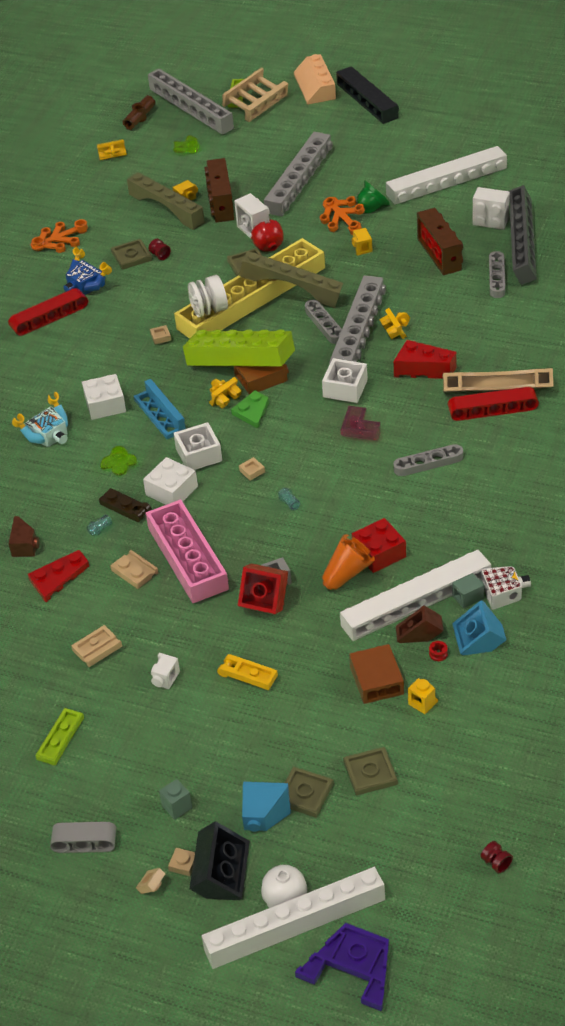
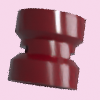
M157 238L149 244V251L158 259L165 260L169 257L171 248L162 240Z
M496 841L490 842L481 853V859L486 863H490L497 873L504 872L513 860V856L508 851H503L502 846Z

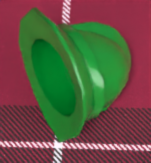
M364 180V188L357 196L356 205L362 204L366 214L374 212L382 205L390 206L386 197Z

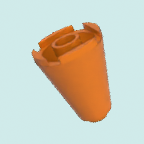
M347 534L341 537L322 575L323 585L330 590H337L375 561L374 556L371 558L368 555L371 551L363 543L354 537L351 540L348 539L349 535Z

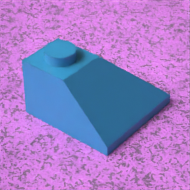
M482 600L452 623L461 655L492 652L506 641L503 625Z
M243 782L242 819L244 830L253 832L267 831L291 813L288 783Z

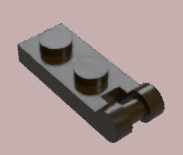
M112 488L99 498L100 505L135 522H140L143 519V515L152 510L147 502H139Z

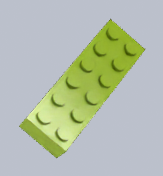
M198 330L183 346L187 366H282L295 351L291 331Z

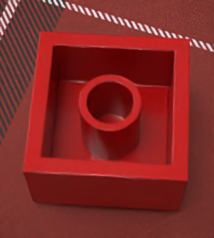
M385 518L351 533L352 538L354 537L371 551L368 555L371 558L374 556L375 561L368 566L373 573L406 558V540Z
M252 563L244 566L238 606L272 614L282 611L289 571Z

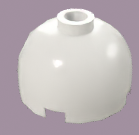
M290 865L273 867L262 880V898L267 903V906L271 908L306 894L307 884L303 874L297 868Z

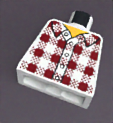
M512 566L481 569V580L485 586L484 592L492 610L520 601L522 599V588L531 587L529 575L518 577Z

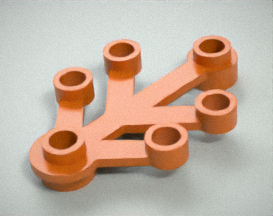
M349 196L346 200L328 197L323 201L325 212L320 215L321 223H328L329 231L335 232L338 230V223L341 218L348 225L350 234L353 235V231L362 229L360 222L353 221L347 214L361 215L365 212L364 206L362 204L356 205L357 201L354 196ZM347 205H348L349 207H353V208H340L339 206H347ZM331 211H334L333 219L330 222Z
M79 219L75 221V227L64 231L66 229L65 223L57 222L52 234L49 227L42 228L40 236L32 239L31 248L36 251L50 248L56 249L58 253H63L66 250L64 243H70L71 247H77L80 245L79 238L66 236L76 232L80 234L85 233L88 229L87 221Z

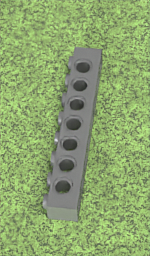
M161 69L148 74L149 88L156 94L222 135L234 129L233 115L230 111Z
M318 132L312 133L265 197L264 205L269 208L270 214L283 216L289 210L292 202L295 201L304 185L308 183L309 178L313 176L314 171L320 166L322 160L326 158L329 150L332 149L331 135Z
M363 276L329 363H331L333 358L353 362L360 360L361 349L365 348L366 337H369L370 327H373L374 316H377L378 305H381L382 295H385L386 285H384L382 277Z

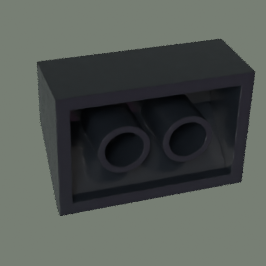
M216 821L198 831L189 889L206 899L241 900L250 841Z

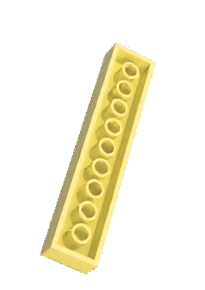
M303 238L269 257L315 274L325 268L324 251ZM238 275L223 284L228 301L227 310L215 313L211 307L210 315L204 313L203 317L198 318L191 304L174 313L176 329L189 339L198 330H223L296 285L277 279L252 281Z

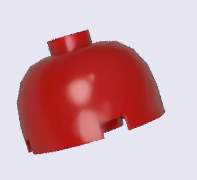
M270 220L269 223L263 221L251 231L253 244L264 252L275 251L284 240L283 229L276 220Z

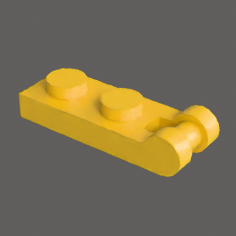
M231 654L225 657L224 664H221L217 669V673L222 677H231L266 690L271 688L278 676V671Z

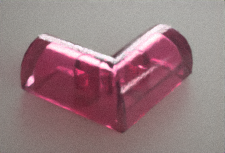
M348 406L340 433L344 437L378 441L380 422L364 420L367 408Z

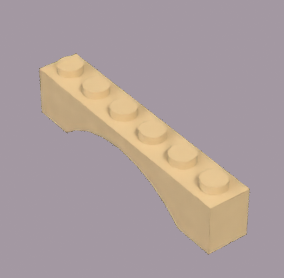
M553 368L502 372L443 373V393L507 390L521 387H532L533 389L554 387Z

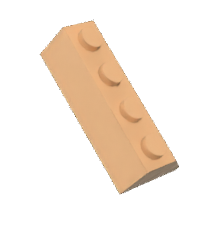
M321 54L306 57L294 71V76L307 105L335 100V83Z

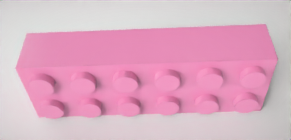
M181 499L146 512L149 531L192 603L229 590L225 569Z

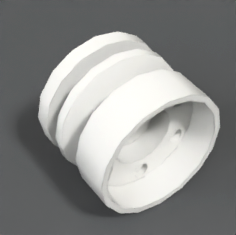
M218 275L205 278V286L201 280H197L196 284L194 282L188 283L190 304L198 318L203 317L204 313L210 315L211 307L215 313L228 309L226 292Z

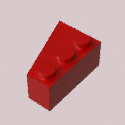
M406 340L393 361L394 377L399 378L400 375H411V378H416V375L427 376V378L443 379V373H454L456 370L457 352Z

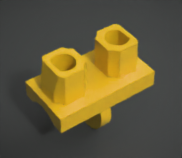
M124 139L97 144L100 160L127 155Z
M390 308L386 309L387 315L379 320L391 340L399 335L402 339L407 337L402 330V326L406 327L408 325L410 316L405 312H399L395 317Z
M235 377L227 382L214 379L211 382L212 388H210L212 400L209 401V404L212 407L217 404L223 409L230 402V399L226 396L230 395L235 400L240 397L242 391L237 386L238 380Z

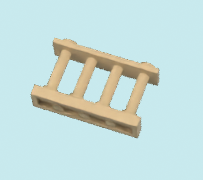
M261 67L226 91L222 96V106L226 107L230 103L235 104L245 111V120L250 122L287 96L288 83L283 81L279 85H275L263 77L264 69ZM262 83L272 90L266 92L256 85ZM251 89L256 93L260 94L262 97L257 99L256 97L247 93V91ZM242 96L251 101L252 104L246 105L237 98Z

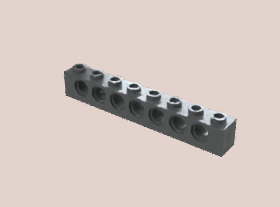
M524 185L509 191L513 272L521 285L537 279L532 199Z

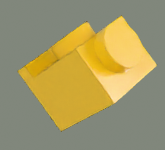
M189 180L172 187L174 192L191 201L196 199L198 188Z
M366 228L353 231L352 245L356 247L357 256L372 252V238Z
M418 678L408 688V705L423 714H426L438 702V699L435 697V688L425 679Z

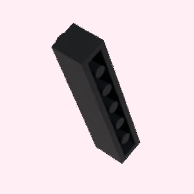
M352 66L336 72L337 85L382 124L398 119V104L392 101Z

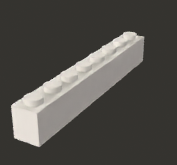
M496 146L386 182V195L396 205L507 168V155Z
M479 550L468 553L340 612L341 627L351 640L355 641L413 614L423 605L429 607L452 596V582L471 573L478 579H481V569L491 568V563Z
M372 867L203 934L201 936L204 951L212 969H215L384 901V883L376 868Z

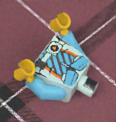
M54 392L55 400L51 399L50 395H48L47 399L49 404L54 405V408L50 406L25 423H23L25 418L20 413L17 415L19 421L13 418L12 425L20 427V431L29 442L50 447L56 442L64 444L67 441V415L62 405L58 403L59 394L57 392Z

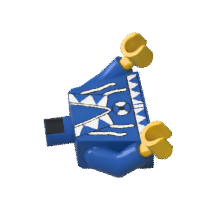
M75 247L73 249L75 259L72 260L70 268L66 273L67 284L63 287L65 292L78 288L86 295L105 286V275H109L112 272V268L106 262H102L99 270L84 260L79 261L84 258L85 252L83 249L79 250L78 247Z

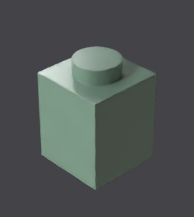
M473 573L452 582V596L462 608L484 599V583Z
M178 779L159 790L162 807L174 820L192 809L190 792Z

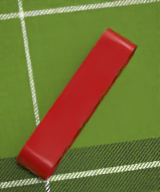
M74 288L12 315L8 320V324L17 335L22 336L85 308L88 304V298L78 288Z
M521 387L456 396L449 399L447 405L451 418L455 421L532 411L538 407L539 401L532 387Z

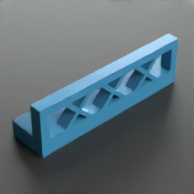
M151 379L144 381L146 391L133 396L134 401L166 439L174 437L175 432L186 429L184 417ZM146 397L150 398L149 402L141 401V399ZM150 407L158 408L157 411H150L149 409ZM159 417L167 418L166 421H158ZM167 427L175 428L170 432L166 431Z

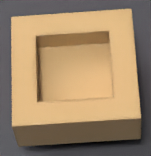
M166 325L150 329L155 345L171 341V335Z
M253 457L239 465V471L251 481L265 473V467Z
M176 848L168 865L169 871L191 876L195 852Z
M160 868L148 870L136 889L141 894L155 892L161 886V880L165 873Z

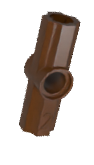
M147 95L141 102L132 105V111L123 120V125L127 129L132 130L139 122H144L147 119L146 114L156 105L152 96Z

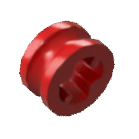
M443 641L432 642L429 646V657L437 662L445 660L448 656L446 643Z

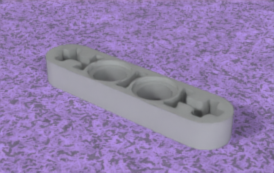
M494 251L489 254L490 296L493 298H501L505 295L504 254L500 251Z
M317 300L307 301L305 303V313L330 343L337 344L342 331L341 327Z
M454 444L398 458L393 463L394 473L398 476H406L460 462L463 459V448L460 445ZM435 456L442 457L439 460L433 459ZM416 461H423L424 463H423V464H416L415 462H416Z

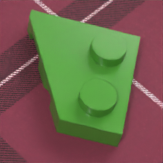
M255 390L231 409V413L253 427L259 428L260 419L265 414L269 399Z

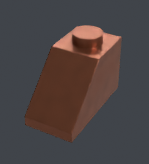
M14 516L9 539L11 556L35 557L36 549L39 548V538L36 537L35 531L19 516Z
M425 605L396 626L397 642L399 643L428 642L443 632L442 615Z

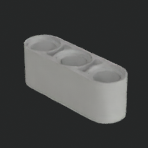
M111 822L57 823L52 828L50 848L57 853L110 852L115 847L117 827Z

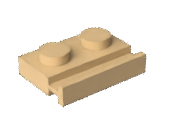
M132 550L129 551L128 555H123L110 565L112 572L137 589L151 580L154 574H158L157 567Z
M103 625L71 645L72 651L88 667H91L121 648L122 642Z

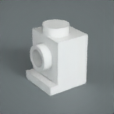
M159 652L158 663L154 664L151 670V675L153 676L151 682L153 685L170 689L180 672L178 658Z

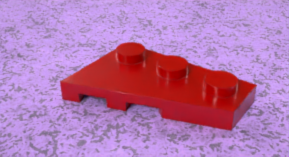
M77 550L28 573V578L43 600L48 602L54 592L61 591L67 581L74 580L87 569L89 562L83 553Z

